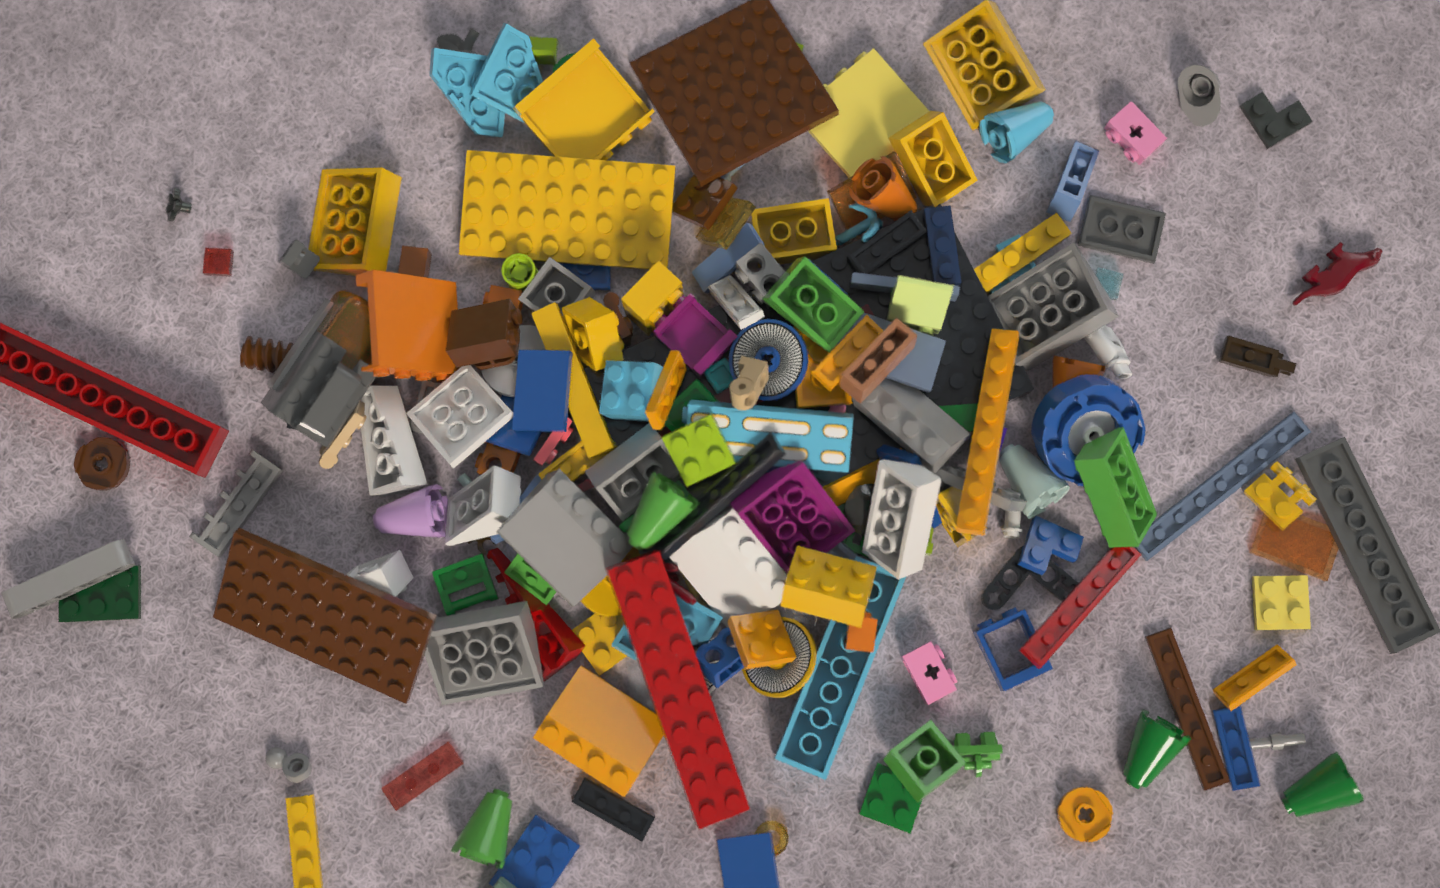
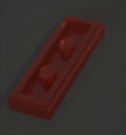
M448 741L381 789L395 811H397L462 766L464 762L450 741Z

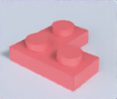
M567 417L566 432L551 433L533 459L534 462L540 466H543L545 462L549 465L559 452L555 447L559 442L565 444L574 430L570 427L573 422Z

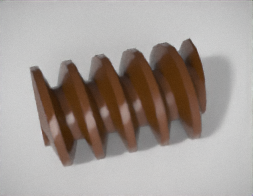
M248 335L241 349L240 365L242 368L244 366L248 369L256 367L259 371L266 369L268 372L273 373L277 370L293 346V343L289 342L287 348L284 349L283 341L279 340L277 346L274 347L273 340L268 339L266 346H264L263 338L258 337L256 343L253 344V337Z

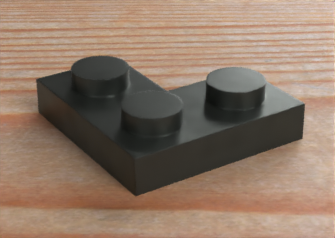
M1264 92L1239 106L1267 149L1313 122L1299 100L1277 113Z

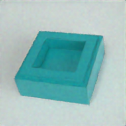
M726 358L721 359L704 372L705 378L717 395L729 388L730 384L734 381L730 373L729 362Z

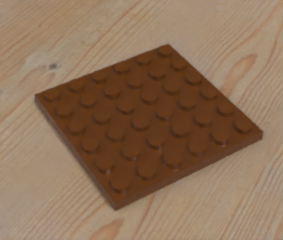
M749 0L629 62L636 78L700 187L839 115L837 106L770 0Z

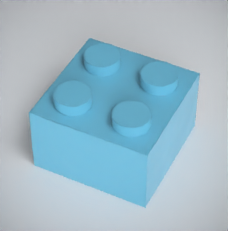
M606 360L599 414L613 420L649 422L645 410L663 366L651 362Z

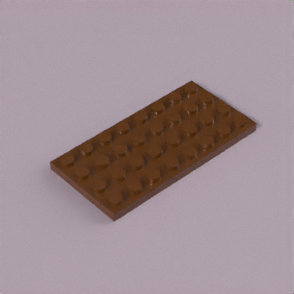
M239 527L233 534L213 618L407 704L412 695L437 615Z

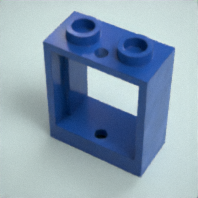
M1016 607L1001 613L1003 617L1001 620L993 623L991 618L977 624L979 630L973 632L1000 691L1009 690L1053 669L1048 660L1040 669L1032 664L1009 676L1003 677L984 635L1018 620L1028 640L1035 632V629L1026 610L1017 611Z

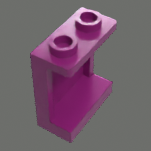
M690 293L687 297L681 296L674 303V310L668 317L664 314L658 319L654 325L656 327L654 335L669 350L679 351L685 365L702 379L704 372L717 363L731 349L733 341L738 336L731 329L727 330Z

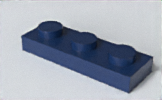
M951 205L924 208L923 213L927 230L926 235L933 282L960 285L961 276Z

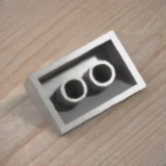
M650 423L585 471L595 488L622 521L636 512L653 472L656 474L660 473L674 482L681 478L662 438L655 429H652Z

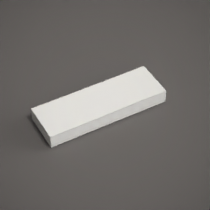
M731 275L708 287L711 295L741 330L764 318L762 309Z

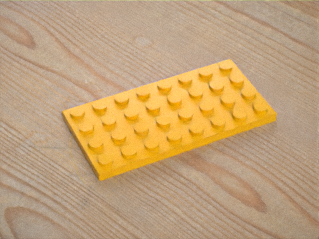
M467 150L459 255L506 259L512 254L521 253L530 257L532 261L546 262L551 257L558 263L650 270L659 260L668 269L676 166Z

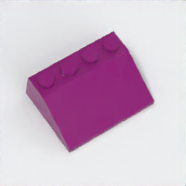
M802 460L763 474L730 503L739 517L786 574L789 572L797 546L827 553L855 532V529Z

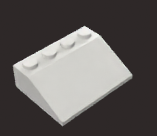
M731 504L670 556V559L678 566L679 570L711 609L723 617L722 622L727 628H729L727 621L730 616L768 611L781 603L787 574L739 517Z

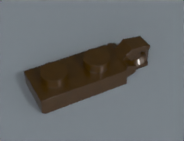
M1232 336L1225 337L1219 358L1220 363L1276 378L1279 373L1291 376V374H1294L1297 364L1284 360V354L1279 353L1277 349Z

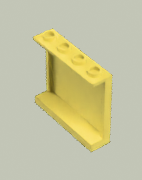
M874 48L868 53L864 51L854 60L855 64L849 69L846 67L841 69L835 75V80L829 85L823 84L837 106L839 115L808 131L848 176L847 181L852 187L854 183L851 180L853 174L865 161L871 158L875 160L882 159L880 156L891 159L896 154L888 139L890 136L929 112L925 105Z

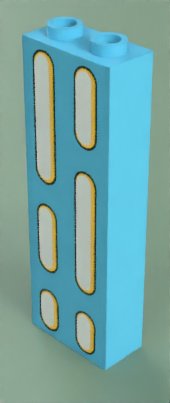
M690 400L688 407H683L682 423L690 424L710 413L713 414L736 463L769 433H772L776 436L786 453L773 466L783 467L802 460L808 469L836 472L849 471L853 426L852 413L754 405L748 410H738L733 407L732 403Z

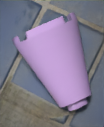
M429 485L378 507L373 515L374 526L383 534L445 537L448 498L447 496H441L439 490L443 488L440 485Z

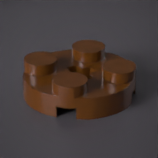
M105 437L92 439L93 441L82 445L76 453L74 469L78 473L83 485L99 491H107L120 486L130 470L128 451L119 442ZM103 457H106L108 466L103 471H100V467L96 463L97 461H102Z

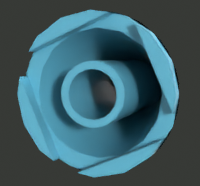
M1040 101L987 114L979 124L984 145L988 142L995 150V153L991 155L998 162L1007 163L1012 161L1053 123L1054 112L1048 104Z

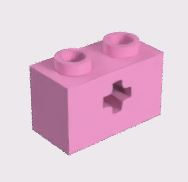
M1132 101L1110 119L1104 127L1107 138L1114 144L1118 143L1124 149L1123 153L1129 161H1136L1139 165L1162 146L1167 139ZM1134 132L1137 133V136L1133 138L1129 135Z
M931 641L901 656L926 705L957 690L954 685L957 683V679L950 668L946 670L941 661L945 658L938 644L933 646ZM926 665L937 668V671L934 673V679L931 676H925L924 673L927 671Z

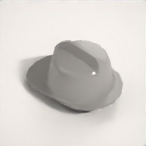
M1203 65L1186 67L1178 78L1181 109L1193 125L1202 127L1209 125L1217 119L1220 113V80L1214 71Z

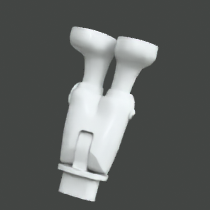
M1104 325L1084 337L1099 361L1106 366L1105 368L1108 371L1113 372L1116 379H1127L1132 376V372L1128 367L1131 362L1127 357L1123 344L1112 328Z

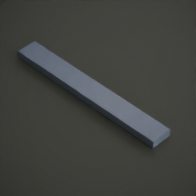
M1292 412L1155 519L1139 547L1135 548L1142 554L1141 556L1144 560L1148 561L1306 437L1311 431L1299 416Z

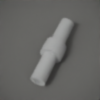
M1274 733L1269 734V737L1250 739L1252 750L1263 748L1280 750L1284 749V746L1305 744L1304 733L1291 735Z

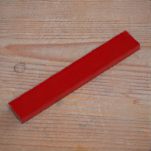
M1110 547L1022 645L1019 651L1038 669L1042 668L1142 554L1135 547Z

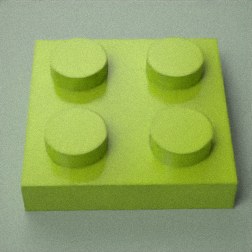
M712 413L662 437L686 487L736 464V460Z

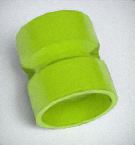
M521 253L512 254L507 257L501 268L502 276L511 289L522 290V292H524L539 272L532 259Z

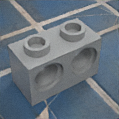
M760 243L736 261L735 268L737 271H735V274L744 285L748 283L754 290L751 292L754 299L760 305L765 304L769 309L771 306L762 299L767 294L763 286L768 282L776 283L785 271L765 246ZM750 262H758L762 269L759 272H751L748 270L747 265Z

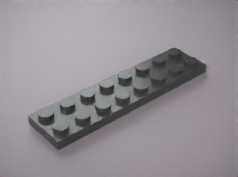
M1340 438L1296 458L1295 460L1302 475L1311 489L1312 495L1317 498L1316 503L1390 654L1400 652L1440 633V628L1346 438Z

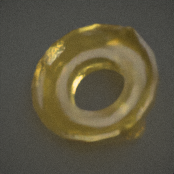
M771 820L761 823L754 834L765 833L769 830L776 831L779 834L780 840L774 846L775 856L781 855L789 843L787 827Z

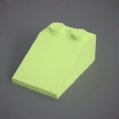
M898 276L891 293L886 320L893 322L897 318L910 329L918 330L931 336L934 333L938 334L942 328L953 286Z

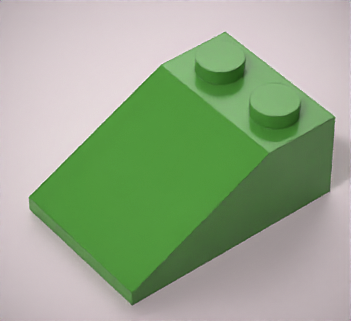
M806 257L797 258L762 298L779 315L828 353L864 313L854 301Z

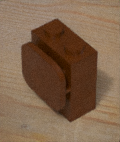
M511 299L452 310L446 352L455 366L462 367L474 364L476 368L484 370L512 363L518 356L520 343L519 324L522 323L520 310L514 306Z

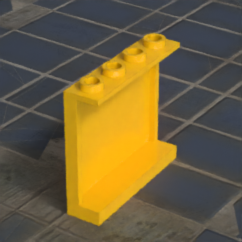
M594 38L513 108L555 157L608 160L614 154L611 149L618 143L622 147L633 138L631 132L637 127L642 130L652 121L650 115L655 112L645 105L599 50L600 45Z

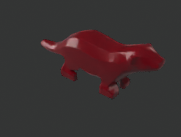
M1338 243L1326 254L1333 262L1324 271L1318 273L1320 268L1316 264L1301 277L1305 283L1311 284L1313 287L1298 295L1292 304L1297 306L1308 297H1324L1341 293L1357 273L1378 264L1383 252L1382 249L1375 248L1366 252H1345L1342 250L1343 243Z

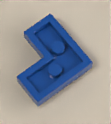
M1035 516L1031 520L1017 565L1043 575L1047 570L1051 554L1074 563L1078 559L1084 537Z

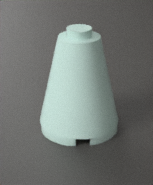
M1010 444L1000 452L1002 456L999 462L1012 490L1021 494L1019 498L1027 501L1023 513L1028 519H1032L1046 511V506L1052 502L1057 503L1069 491L1070 487L1067 481L1057 477L1043 462L1020 444L1016 446Z

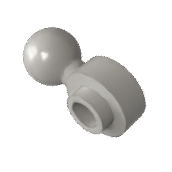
M274 747L266 754L267 765L273 769L282 768L286 778L291 782L305 780L312 771L309 759L302 753H294L287 756L284 749ZM302 767L300 771L295 772L297 768Z

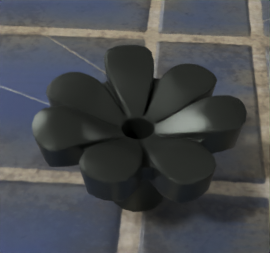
M174 187L173 194L169 193L168 196L170 204L166 206V213H169L168 221H174L176 215L180 212L190 214L192 209L191 203L182 202L180 189Z

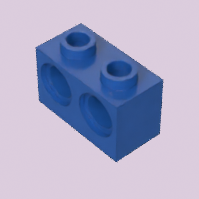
M729 628L722 629L716 638L708 644L701 645L695 653L702 674L716 689L744 668L737 647H730L735 642ZM713 660H718L717 663H714V664L709 663V662H711V661H713Z

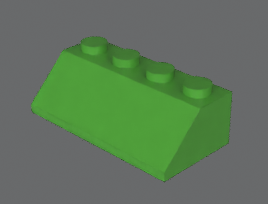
M1119 427L1085 444L1074 460L1075 468L1081 476L1084 490L1090 498L1093 512L1098 518L1102 534L1106 538L1109 547H1139L1157 516V512L1124 427Z

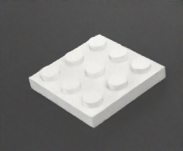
M471 365L460 367L406 413L453 469L513 418V412Z

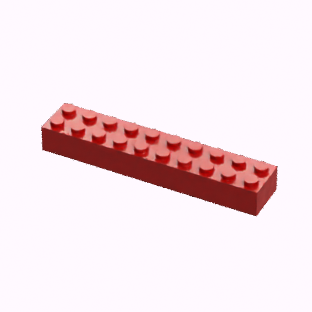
M0 323V382L189 472L206 478L229 430Z
M655 549L604 568L694 823L698 829H702L750 810L660 552Z

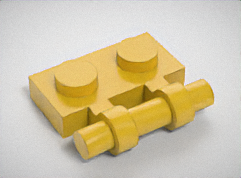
M1277 461L1270 467L1277 476L1271 480L1263 473L1244 490V494L1283 531L1303 513V510L1297 505L1300 500L1311 506L1317 498L1310 493L1311 489L1306 484L1302 485L1292 475L1293 472L1288 467L1284 468ZM1285 483L1295 493L1288 497L1279 486Z

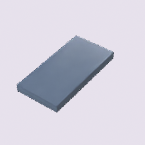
M863 313L860 316V318L854 323V325L848 330V332L842 337V339L866 315H868L882 330H885L892 322ZM911 329L917 334L915 348L886 378L930 392L946 340Z

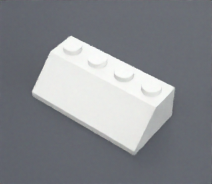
M880 460L862 553L897 579H901L922 570L941 478L921 465Z

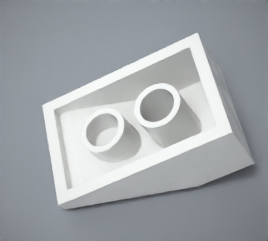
M494 465L448 498L445 544L451 546L497 535L496 531L519 506L521 476Z

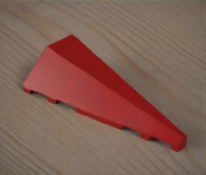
M499 548L491 549L487 554V558L492 559L501 572L495 576L498 583L505 582L510 594L509 597L505 598L506 604L523 601L528 603L535 625L543 681L545 682L574 661L585 648V644L549 604L545 605L504 573L511 564V561Z

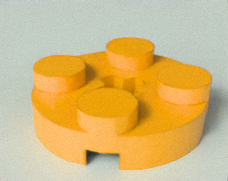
M1076 787L1069 790L1061 798L1057 807L1058 823L1061 829L1070 838L1080 842L1100 840L1108 833L1112 825L1113 808L1110 801L1102 792L1090 787ZM1082 807L1084 809H1091L1092 812L1089 814L1091 819L1089 821L1078 818L1080 815L1079 810Z

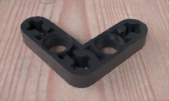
M1021 546L984 589L981 601L989 610L1002 608L1028 575L1060 601L1065 599L1063 596L1065 590L1060 586H1057L1055 590L1052 586L1060 580L1061 575L1065 578L1061 583L1066 587L1071 585L1075 587L1078 582L1051 560H1049L1048 567H1051L1055 572V577L1051 582H1046L1041 578L1040 574L1017 565L1023 546ZM1013 570L1017 574L1018 579L1014 585H1008L1004 582L1003 574L1005 571ZM998 581L1003 588L1009 590V593L1006 595L1005 591H1002L998 596L1000 603L989 604L990 598L987 594L988 592L993 594L999 589L995 585Z

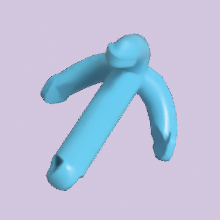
M858 203L849 205V208L865 213L868 218L835 237L836 245L840 246L864 233L862 241H869L878 230L883 228V221L878 218L875 211Z

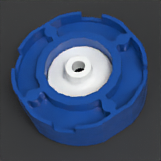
M1087 374L1056 385L1044 396L1034 413L1031 435L1039 458L1057 477L1073 482L1077 486H1084L1081 476L1075 468L1074 460L1085 444L1119 427H1124L1133 453H1135L1138 445H1143L1146 427L1139 404L1128 392L1109 378Z

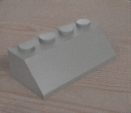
M887 378L861 404L852 397L854 406L907 452L918 455L921 464L934 474L971 436L967 430L917 388Z

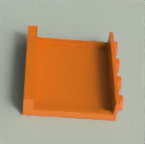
M370 270L356 275V286L367 287L371 338L372 364L361 367L362 371L373 372L375 377L394 374L396 379L415 376L418 381L436 378V382L443 383L460 368L455 366L446 352L451 311L458 309L456 282L379 270Z

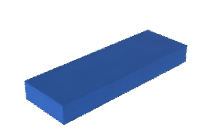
M1241 705L1232 711L1227 707L1213 710L1232 791L1261 786Z

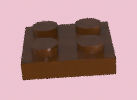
M693 175L674 202L672 213L709 231L738 188L733 182L721 177L700 187Z

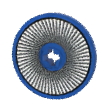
M764 319L745 327L737 335L738 337L733 341L729 354V368L733 380L739 377L738 362L742 356L765 361L764 355L767 354L773 355L774 358L771 359L772 365H768L769 380L761 392L759 400L772 401L781 399L791 394L800 385L808 367V351L802 336L796 329L779 320Z

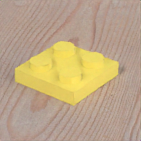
M1308 575L1252 577L1255 630L1311 629Z

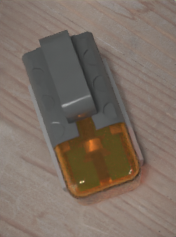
M349 290L336 292L330 300L325 298L267 385L270 389L260 402L272 414L329 448L376 378L373 376V372L361 370V367L372 364L368 301Z

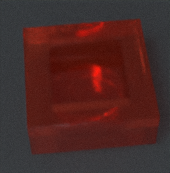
M205 248L203 274L232 277L234 251L223 248Z

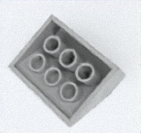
M1075 243L1070 244L988 296L1004 330L1019 331L1015 364L1019 367L1023 366L1027 371L1119 317L1107 292Z
M560 469L548 473L496 531L571 607H574L607 576L604 568L620 563L633 548L628 542L629 539Z
M527 601L436 618L426 648L425 658L442 705L544 686L535 625Z

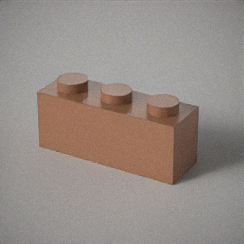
M896 318L842 373L840 387L861 404L915 348L917 334Z

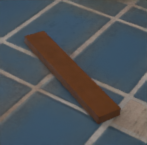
M1172 628L1145 636L1178 726L1184 731L1182 736H1191V740L1186 747L1203 791L1230 782Z

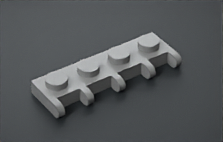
M253 449L249 454L256 460L246 473L240 469L236 470L235 474L242 479L230 495L223 490L219 495L226 501L217 514L212 516L206 512L203 516L210 521L201 536L194 532L189 536L217 557H221L232 542L234 532L239 527L242 528L283 471Z

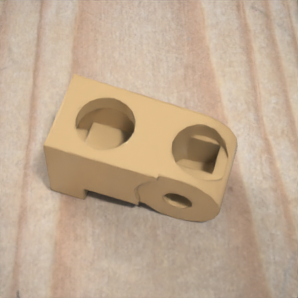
M742 356L738 362L739 377L730 384L732 405L735 409L748 410L758 400L769 380V373L766 361Z

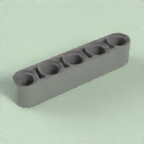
M125 539L116 540L4 591L2 597L11 619L21 618L133 567L135 563Z

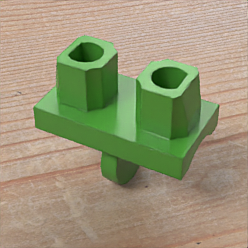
M995 732L980 733V745H971L970 734L968 733L955 734L953 747L966 762L964 770L974 769L975 777H982V769H992L991 761L1000 760V754L1003 753L1002 744L997 742Z

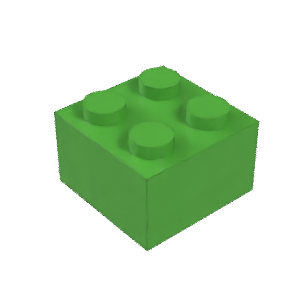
M929 720L892 748L883 759L917 803L951 778L966 764L932 720Z

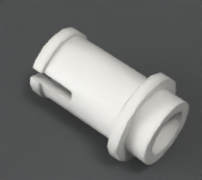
M1005 510L1004 528H1001L1004 538H1020V534L1023 531L1020 529L1021 511Z

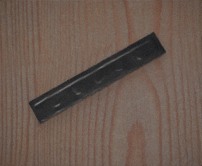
M769 433L696 498L698 501L696 508L654 544L656 550L660 552L661 558L667 560L786 455L776 436Z

